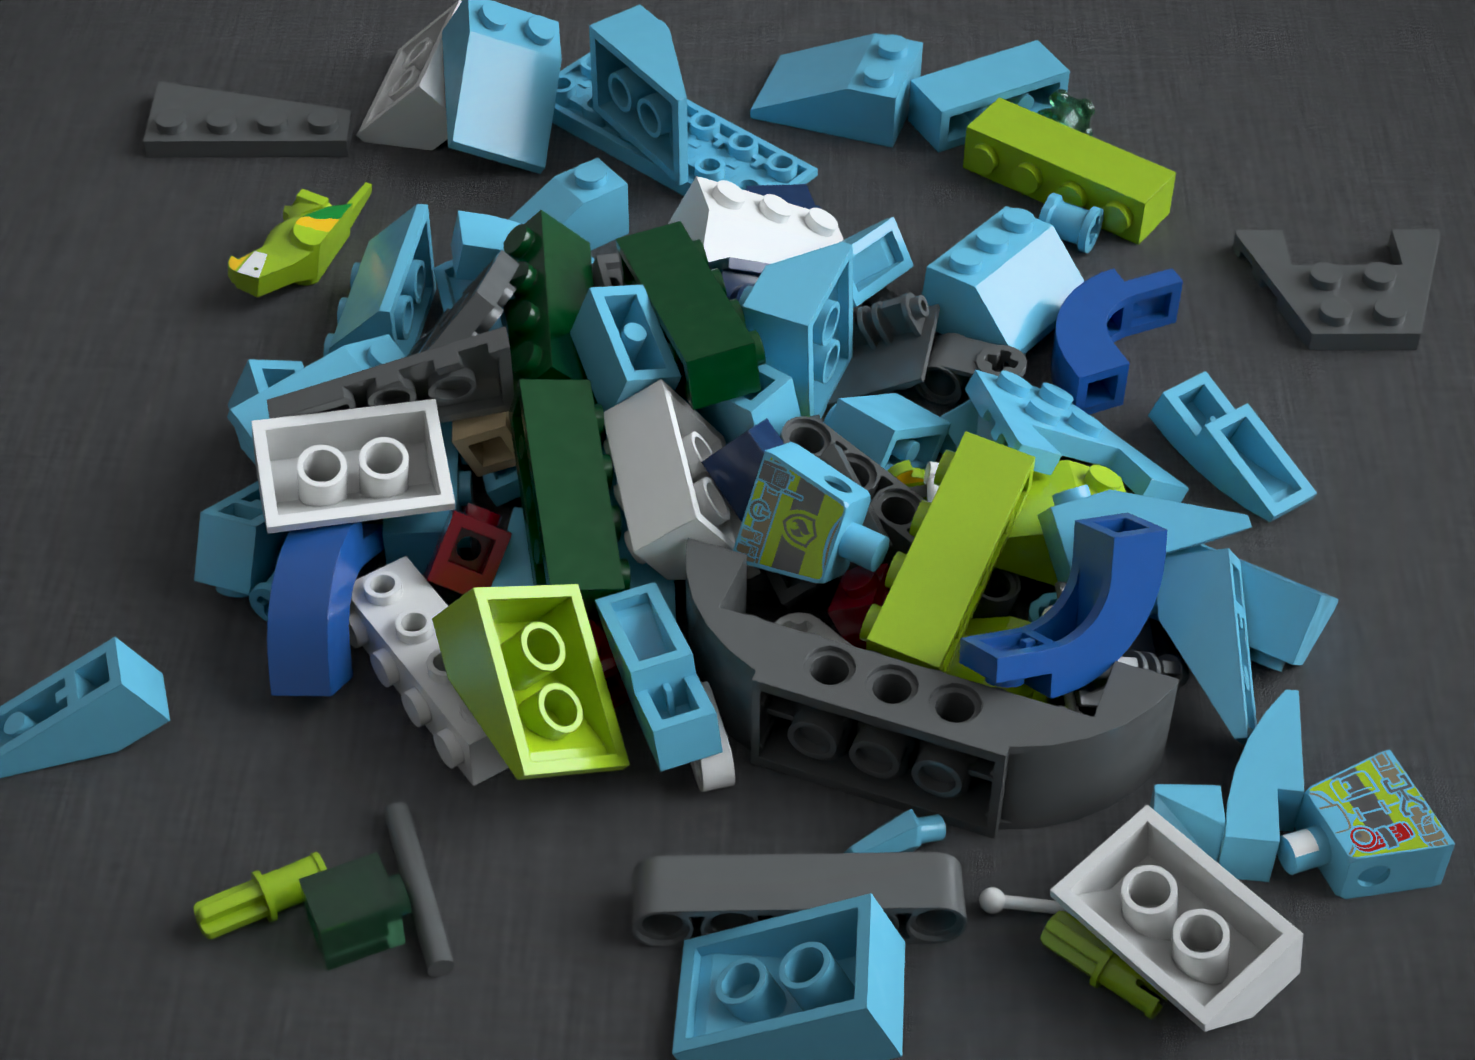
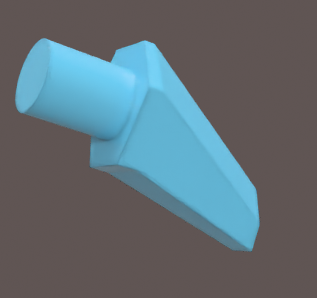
M910 809L896 815L853 844L844 853L914 852L923 843L943 840L946 835L945 822L939 814L916 817L914 811Z

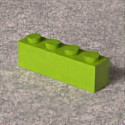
M999 97L966 127L963 168L1042 203L1046 202L1051 193L1062 195L1064 202L1088 210L1093 206L1102 208L1104 217L1101 229L1139 245L1170 213L1176 172Z
M965 431L956 452L948 449L944 452L934 477V484L939 486L932 502L925 500L920 502L913 517L909 534L915 537L907 554L898 551L889 567L885 587L890 588L884 604L883 606L872 604L863 622L860 639L867 642L866 650L876 651L884 656L947 673L960 645V638L965 634L1031 489L1036 457Z

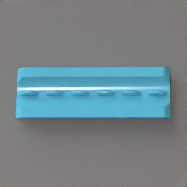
M590 52L560 71L552 123L683 196L687 193L696 176L715 182L721 180L729 181L742 190H745L746 186L807 184L818 176V169L687 99L688 182L678 185L593 110Z

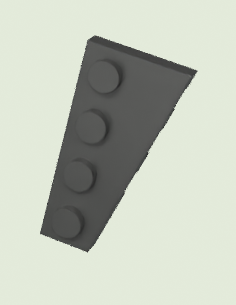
M158 81L143 143L146 158L349 157L353 122L351 110Z
M506 326L268 399L269 418L436 399L440 423L508 412L514 397V385Z

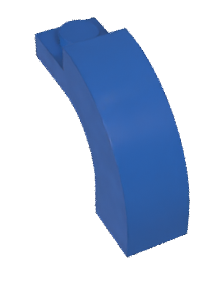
M1113 268L1081 283L1067 296L1060 307L1057 315L1050 366L1052 383L1068 392L1074 399L1072 403L1088 415L1123 405L1130 363L1114 342L1130 335L1176 323L1183 280L1174 269L1171 268L1124 281Z
M1128 512L1075 520L1071 571L1066 586L1055 604L1039 619L1023 627L960 638L959 663L984 676L985 682L990 685L1009 688L1025 684L1049 698L1068 694L1092 682L1106 672L1115 661L1120 659L1146 623L1155 604L1163 577L1168 530Z
M354 522L292 530L288 533L277 560L269 600L267 654L271 696H332L353 677L349 635L351 597L361 568L384 549L383 524Z

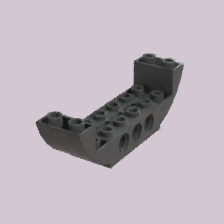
M688 538L686 541V642L693 653L696 674L700 682L707 681L711 687L725 731L750 751L751 764L899 810L907 811L912 809L916 815L922 817L939 814L945 824L995 839L998 830L1042 828L1076 821L1107 809L1138 790L1161 767L1179 683L1177 678L1115 661L1094 717L1074 712L1063 706L1047 704L1010 693L1002 688L986 686L946 674L937 669H928L884 656L876 651L864 650L823 638L815 633L799 631L762 620L754 615H746L747 554Z

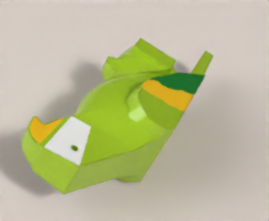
M365 182L347 204L332 206L327 197L301 189L296 195L294 203L291 206H284V221L270 231L261 248L240 259L234 256L229 258L227 273L231 282L235 284L236 288L257 298L294 282L304 286L317 284L350 236L351 226L372 193V184Z

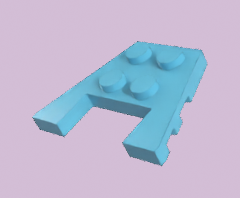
M975 370L965 388L981 418L986 421H990L991 417L994 419L996 424L990 433L994 441L1002 445L1007 441V447L1036 457L1035 472L1051 475L1061 456H1066L1109 468L1120 476L1122 481L1137 495L1181 503L1189 490L1186 485L1107 429L1097 419L1072 403L1073 397L1056 385L1043 383L1042 387L1038 388L1031 386L1025 379L1009 371L1003 370L999 376Z

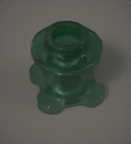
M1057 89L1049 97L1052 107L1041 109L1037 112L1042 116L1093 136L1090 128V119L1095 114V107L1086 98L1077 99L1070 96L1066 90Z

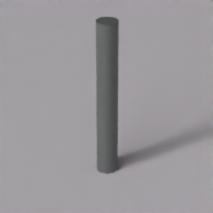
M402 802L393 803L384 809V819L427 972L432 977H441L449 974L454 969L455 964L409 806Z

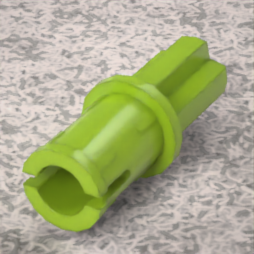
M315 851L310 853V856L263 875L259 870L251 872V880L198 901L193 907L194 916L201 933L207 939H215L265 917L272 923L278 920V912L319 895L331 893L333 886L321 855Z
M1059 910L1046 923L1040 937L1042 945L1090 976L1089 985L1094 988L1103 985L1145 1013V1016L1149 1019H1153L1161 1011L1163 1006L1159 1004L1160 1000L1140 987L1145 986L1167 1001L1168 999L1074 916L1066 911Z

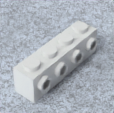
M405 556L356 579L350 603V644L354 648L363 646L370 655L372 667L380 682L385 687L394 685L401 694L403 706L411 721L417 727L425 725L433 734L435 746L444 763L449 768L458 766L471 784L475 786L509 767L448 680L432 618L447 608L448 605L408 557Z

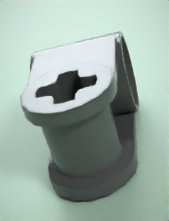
M945 333L934 341L924 382L916 384L915 388L920 396L932 404L956 408L970 400L965 388L975 370L999 376L1000 372L1004 370L1022 378L1026 372L1027 360L1019 349L1012 346L987 343L967 338L958 333ZM1004 362H1008L1009 367L1004 368Z

